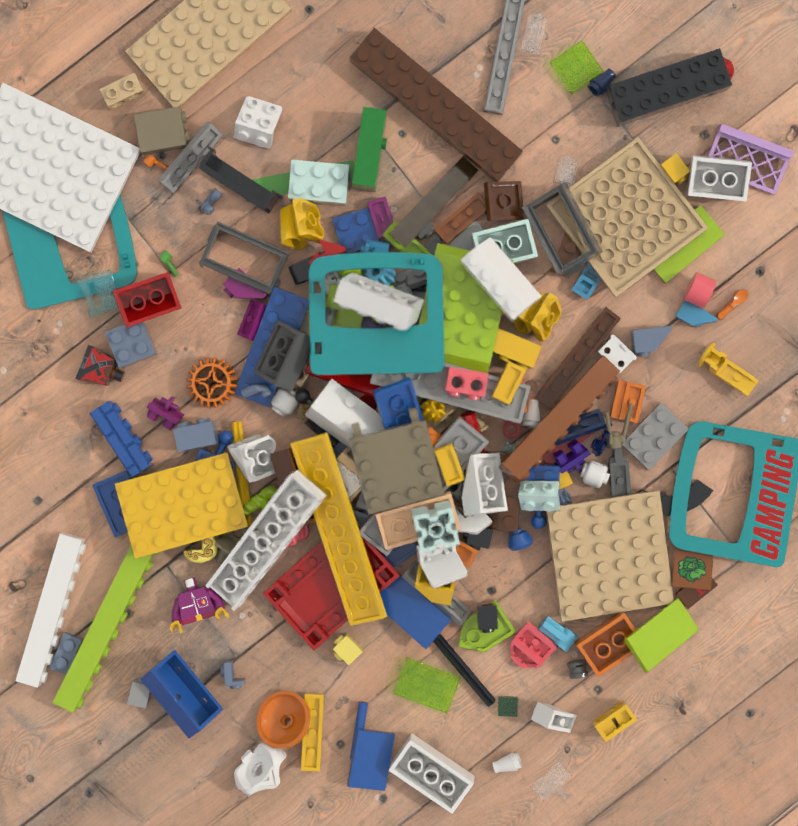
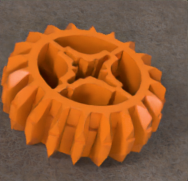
M206 357V364L201 359L198 360L200 367L193 364L192 367L196 371L189 370L188 373L193 375V377L186 378V381L192 382V385L186 386L187 389H193V391L188 393L189 396L195 394L196 397L193 401L197 402L201 399L199 406H203L207 402V408H211L212 403L214 408H218L219 401L222 406L226 405L223 399L231 401L232 399L228 394L235 395L236 392L232 391L231 388L238 387L237 384H232V381L238 380V377H231L235 370L228 371L231 364L228 363L223 366L224 359H221L218 364L217 357H213L212 363L210 358ZM211 367V371H209V375L206 378H198L201 371ZM217 368L224 372L227 382L218 379ZM213 377V380L221 383V385L216 384V386L213 385L214 388H210V384L203 381L211 380L210 378ZM197 384H202L206 387L207 398L199 392ZM218 387H226L225 392L221 396L213 399V394Z

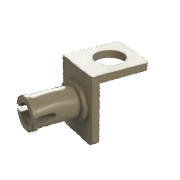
M247 527L241 529V537L235 536L232 531L216 541L215 546L220 548L217 556H215V560L218 563L222 564L247 532Z

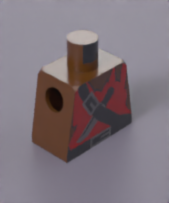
M88 345L75 379L109 386L111 379L122 382L125 372L116 369L117 362L115 358L92 345Z

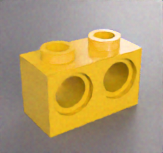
M623 700L592 723L605 742H607L637 721V719Z

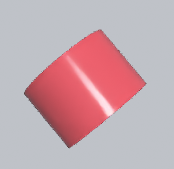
M696 272L685 291L683 300L703 309L714 291L716 280Z

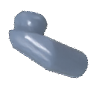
M216 188L201 205V210L206 215H211L214 212L213 204L222 196Z
M253 384L241 390L244 398L259 392L262 397L271 395L270 386L267 384Z

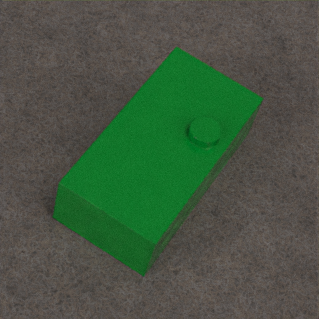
M363 107L352 180L353 189L376 192L382 149L386 150L387 138H384L387 118L386 110Z

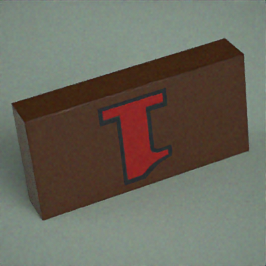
M713 578L711 582V591L718 586L717 583L713 580ZM681 588L675 594L686 608L689 609L710 591Z

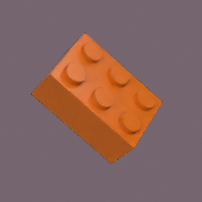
M619 612L576 640L575 644L597 677H600L633 655L624 639L636 629L624 612Z

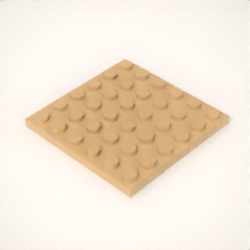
M639 137L569 188L603 251L587 262L615 298L708 229ZM559 195L549 202L546 208L583 255L589 251V248Z
M659 490L560 505V511H546L560 620L562 622L668 605L674 601Z

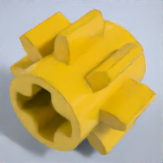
M428 399L421 406L424 409L422 415L428 422L434 420L437 423L446 415L444 412L445 405Z

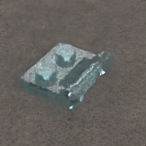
M110 269L77 280L89 308V317L118 308L112 293L114 290H117ZM90 282L94 283L101 303L99 307H96L88 285Z

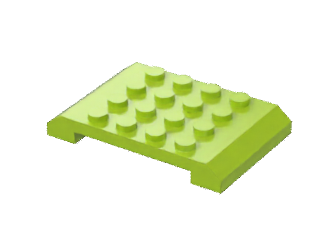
M437 243L434 256L441 262L443 271L444 363L488 373L502 311L462 266L461 259L470 250ZM427 290L419 325L425 324L428 319Z

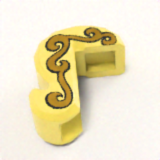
M214 536L202 540V549H186L183 551L185 557L195 563L210 561L218 553L219 548L215 546L218 539Z

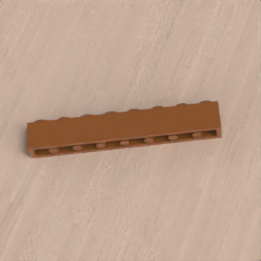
M604 355L601 356L498 467L514 483L519 480L523 482L531 474L529 472L532 466L536 468L543 461L542 455L545 452L549 454L556 446L554 442L558 438L562 440L568 434L566 429L570 425L575 426L581 419L579 415L583 411L585 413L588 412L593 406L591 402L595 398L599 399L606 392L604 388L607 385L611 386L618 379L616 375L620 370Z

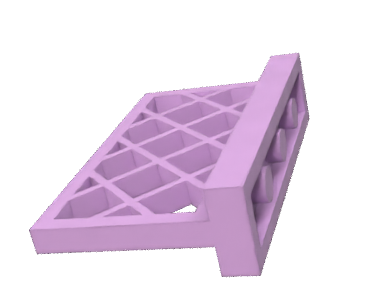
M719 124L717 134L707 157L719 155L720 158H723L721 153L732 149L736 160L750 156L753 163L751 169L755 168L759 178L749 181V185L776 194L794 151L727 125ZM719 138H726L730 147L720 151L717 144ZM742 144L746 147L748 154L738 158L734 147ZM758 151L763 152L766 160L756 164L752 154ZM776 158L784 160L782 167L774 171L770 161ZM768 163L771 173L761 177L757 167ZM773 175L775 180L773 189L765 187L764 178Z

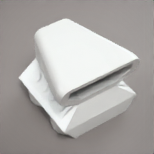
M270 434L264 436L254 435L228 445L230 454L249 483L275 474L270 454L275 452L276 442L270 437Z

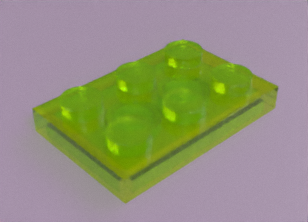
M407 657L393 694L447 714L461 677Z

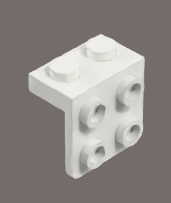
M250 96L246 97L235 122L233 138L270 149L274 130L282 113V107Z
M443 544L436 545V550L421 553L420 547L416 546L418 562L432 588L440 587L467 576V570L456 552V545L444 548Z

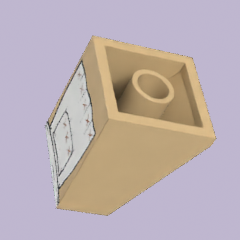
M347 447L336 461L349 501L351 502L362 490L352 450Z

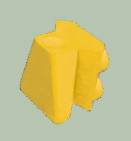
M299 198L292 199L291 205L280 209L281 244L299 251L307 247L308 241L320 244L318 239L323 240L324 230L319 222L321 215L316 204Z
M538 291L542 297L513 322L519 333L528 334L532 331L537 341L544 342L550 336L553 325L558 322L562 308L555 295L550 292L544 294Z

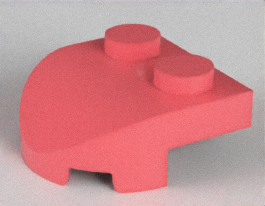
M528 621L515 634L510 644L511 658L521 668L535 667L536 669L543 665L544 661L556 650L558 645Z

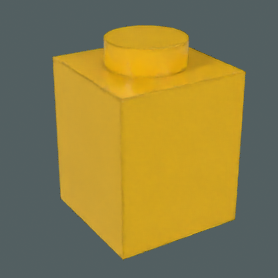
M677 153L660 165L673 183L677 182L679 185L688 179L686 175L690 170Z

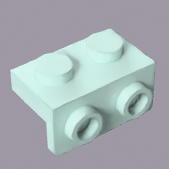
M521 481L518 494L521 510L560 511L559 482Z

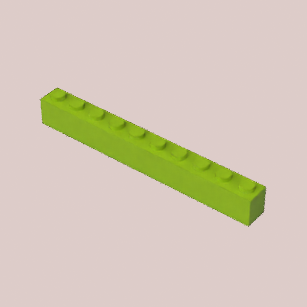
M130 546L52 703L72 713L77 709H81L85 702L83 698L85 692L89 693L94 682L91 680L94 674L98 675L102 668L100 664L102 658H106L111 648L108 646L111 640L115 641L119 634V630H117L119 624H123L128 614L125 612L128 606L132 607L136 600V596H134L136 590H140L144 584L145 579H143L145 572L149 573L154 562L151 560L154 554L135 559L132 546Z

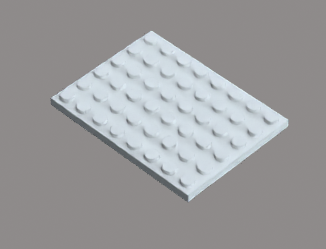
M2 83L0 87V209L92 253L140 154V148Z

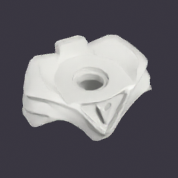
M260 743L254 751L247 750L241 757L243 763L234 772L237 789L241 790L247 797H250L255 792L276 788L280 784V764L287 757L283 749L273 748L266 743Z

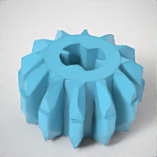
M364 269L365 274L363 275L387 286L395 283L394 277L397 276L394 269Z

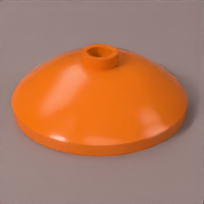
M278 691L271 694L261 704L257 713L256 727L260 738L273 748L287 749L293 747L304 738L308 731L310 710L306 701L292 691Z

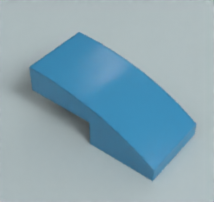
M589 263L571 289L586 300L589 299L600 281V277Z

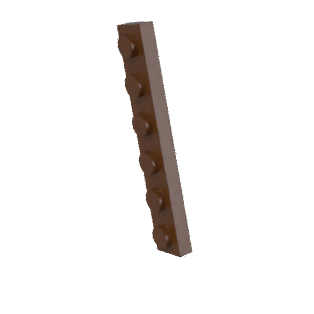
M605 307L540 389L535 398L551 409L621 318Z

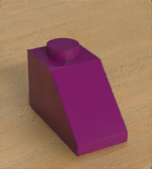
M240 268L237 269V271L244 273ZM230 277L223 283L226 287L224 291L231 298L233 296L237 299L267 298L262 291Z

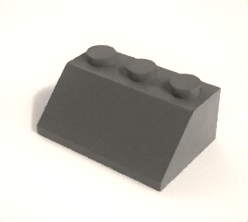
M277 320L254 373L275 386L292 391L310 354V335Z

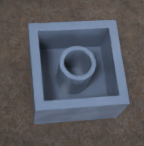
M145 322L127 328L124 324L105 332L119 368L123 369L158 355Z
M204 418L196 420L197 424L194 425L191 422L177 424L178 428L173 429L178 452L218 444L219 435L216 421Z

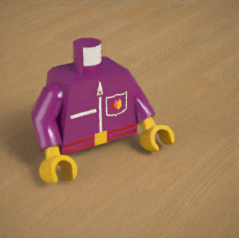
M195 577L183 580L186 591L178 594V597L175 599L170 631L174 635V629L179 628L181 634L183 632V625L216 616L221 622L220 617L222 614H225L228 619L229 614L225 610L221 596L212 588H207L206 585L197 587Z

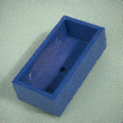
M176 650L164 657L140 678L188 739L200 732L223 710L222 706Z

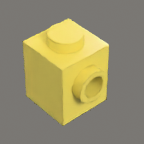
M348 633L345 636L341 634L333 642L335 644L333 646L335 651L333 654L339 661L344 660L348 665L363 652V649Z

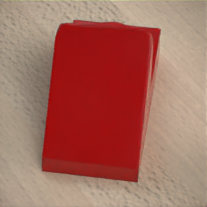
M318 239L325 253L321 254V252L312 255L310 257L312 260L308 262L311 266L312 262L319 257L344 254L347 251L344 246Z

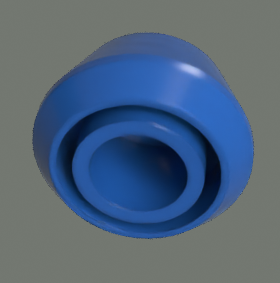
M518 528V531H511V535L508 536V548L512 551L527 548L533 542V538L522 528Z

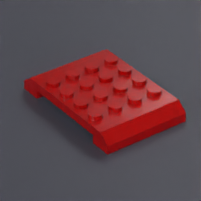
M362 537L379 592H381L395 581L400 574L376 547ZM322 541L263 592V595L313 651L348 621Z

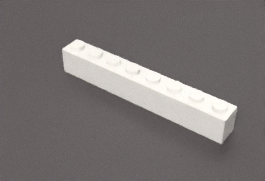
M65 532L59 534L16 677L17 682L37 688L46 682L48 676L46 668L47 665L51 664L54 654H51L53 646L56 647L59 640L57 635L58 628L61 629L65 618L62 615L64 610L68 609L70 603L68 595L75 586L74 575L75 573L78 574L80 570V555H84L86 550L85 538Z

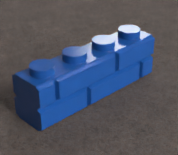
M107 401L90 412V415L130 477L133 478L153 465L151 462L153 458L147 450L144 452L141 444L143 443L137 434L133 435L131 432L132 425L128 419H123L120 415L122 410L116 402Z

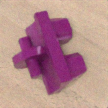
M173 396L169 400L164 397L161 400L154 398L147 406L149 409L147 418L156 421L159 416L164 417L163 426L168 430H172L183 419L185 414L178 411L179 406L174 404L175 397Z

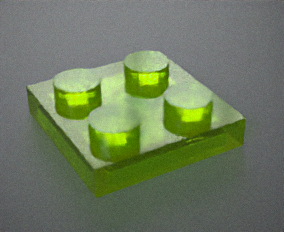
M583 40L550 62L571 95L604 72Z

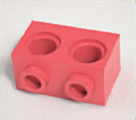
M448 367L444 391H449L448 395L460 397L461 393L467 394L468 399L479 400V397H485L489 373ZM453 377H458L461 380L460 387L454 388L452 386L451 380ZM473 380H477L480 383L478 391L471 389V382Z

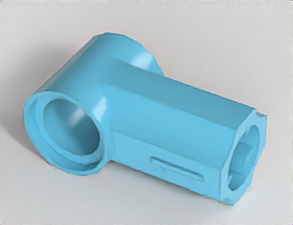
M549 616L542 621L538 628L566 652L569 651L579 637Z

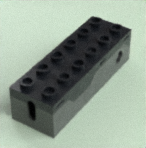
M719 48L609 85L606 94L617 127L727 91L732 86L731 79L734 75V66L730 60L723 57Z

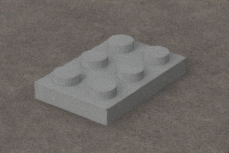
M659 403L628 435L626 442H622V446L647 470H650L689 429L663 403Z

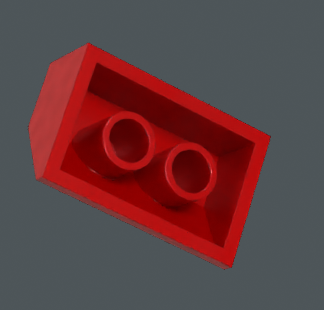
M169 272L112 292L126 328L182 309Z

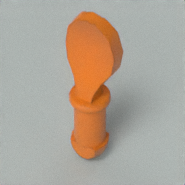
M745 289L737 291L733 295L732 302H728L723 309L717 312L716 318L718 320L724 319L729 312L735 309L736 305L745 302L749 295L748 291Z

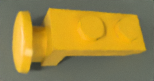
M716 343L710 344L700 357L698 366L701 368L705 363L710 366V373L748 397L759 381L729 361L727 354L717 351L715 349Z

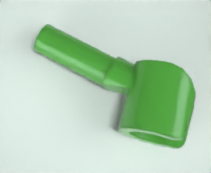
M165 250L160 255V259L169 267L175 277L179 274L170 262L173 256Z

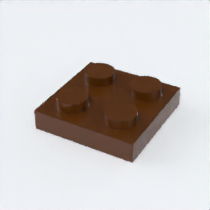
M521 181L484 183L487 221L525 219L522 209Z

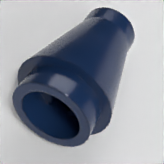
M608 68L605 72L590 80L588 89L597 97L603 95L616 77V74Z

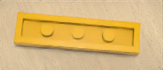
M305 693L304 700L310 710V725L302 739L301 771L320 772L324 694Z

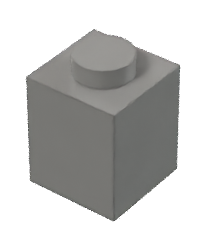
M141 677L135 678L131 685L127 704L146 709L149 705L151 692L140 680Z

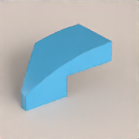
M687 301L683 302L676 314V318L693 327H701L704 324L715 323L718 320L715 316Z

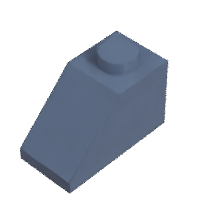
M665 326L630 331L633 353H638V357L650 356V352L658 348L670 333L672 327Z

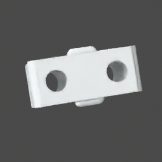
M610 335V339L598 350L602 356L604 355L620 370V373L633 360L637 359L636 355L615 335ZM606 347L610 348L609 353L604 352ZM623 361V366H618V362Z

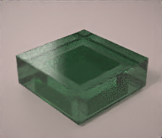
M498 696V716L517 717L518 697Z

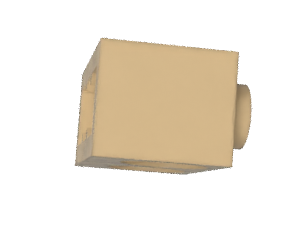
M135 72L100 89L107 106L111 110H115L146 95Z

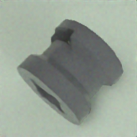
M585 659L567 662V666L570 668V679L588 676V671L585 669Z

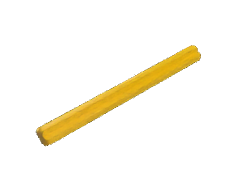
M241 421L232 422L233 443L244 440ZM236 463L238 491L244 509V504L250 501L249 483ZM252 513L245 515L248 529L253 524Z

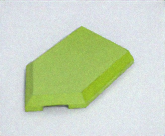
M496 600L489 604L496 603L498 629H494L492 633H482V630L478 629L476 612L469 616L462 625L458 644L459 648L485 653L516 633V630Z

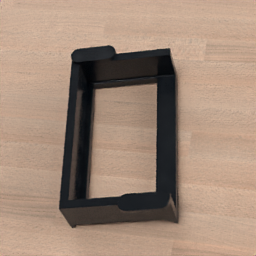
M208 146L209 152L198 167L199 169L268 214L279 198L283 200V196L274 190L270 192L219 159L216 155L217 152Z

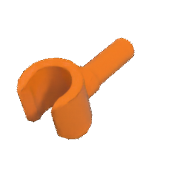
M148 155L143 160L150 168L154 164L164 170L168 168V166L158 161L152 155Z

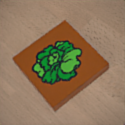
M675 548L672 587L711 591L713 556Z

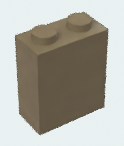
M180 107L134 114L140 153L143 156L183 149L191 141L189 130H185L184 123H187L186 112H182Z

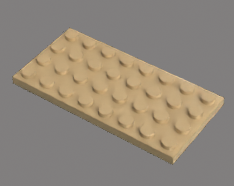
M184 0L125 52L173 107H181L292 10L284 0Z

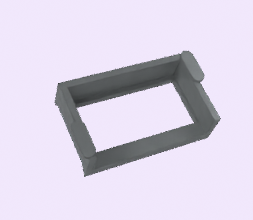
M561 183L545 195L522 207L557 275L569 277L583 268V263L603 252L566 183ZM559 194L589 248L588 252L566 265H563L534 210Z
M217 222V225L213 227L210 233L208 245L199 261V266L202 268L205 266L260 290L270 297L274 286L279 288L281 284L279 276L289 256V252ZM220 231L281 257L269 284L208 258Z

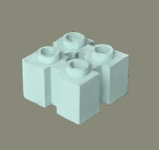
M449 500L435 503L434 509L427 510V506L411 509L421 553L436 550V545L443 544L444 548L459 545L458 534L454 524L455 520Z

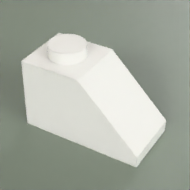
M537 702L531 720L547 729L570 733L577 715L547 703Z

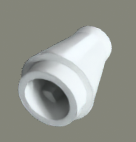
M528 399L527 412L524 413L522 418L524 427L535 428L540 422L538 400Z
M512 752L493 762V768L495 773L518 771L519 768H522V762L519 754Z

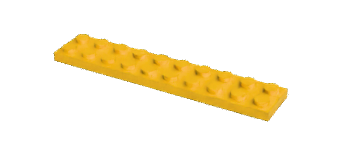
M328 433L290 443L299 472L327 495L313 515L350 626L384 619L387 614Z

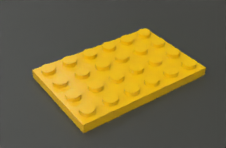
M228 453L115 484L135 559L248 527Z

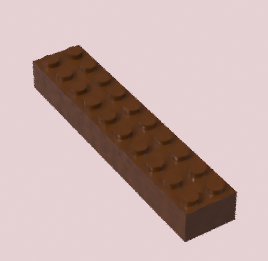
M376 28L372 29L350 56V62L494 182L500 181L521 156L523 150Z

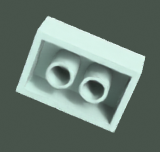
M291 160L289 201L303 198L317 204L347 206L350 166L346 164Z
M529 219L475 232L471 235L474 248L491 237L510 260H513V264L538 257Z

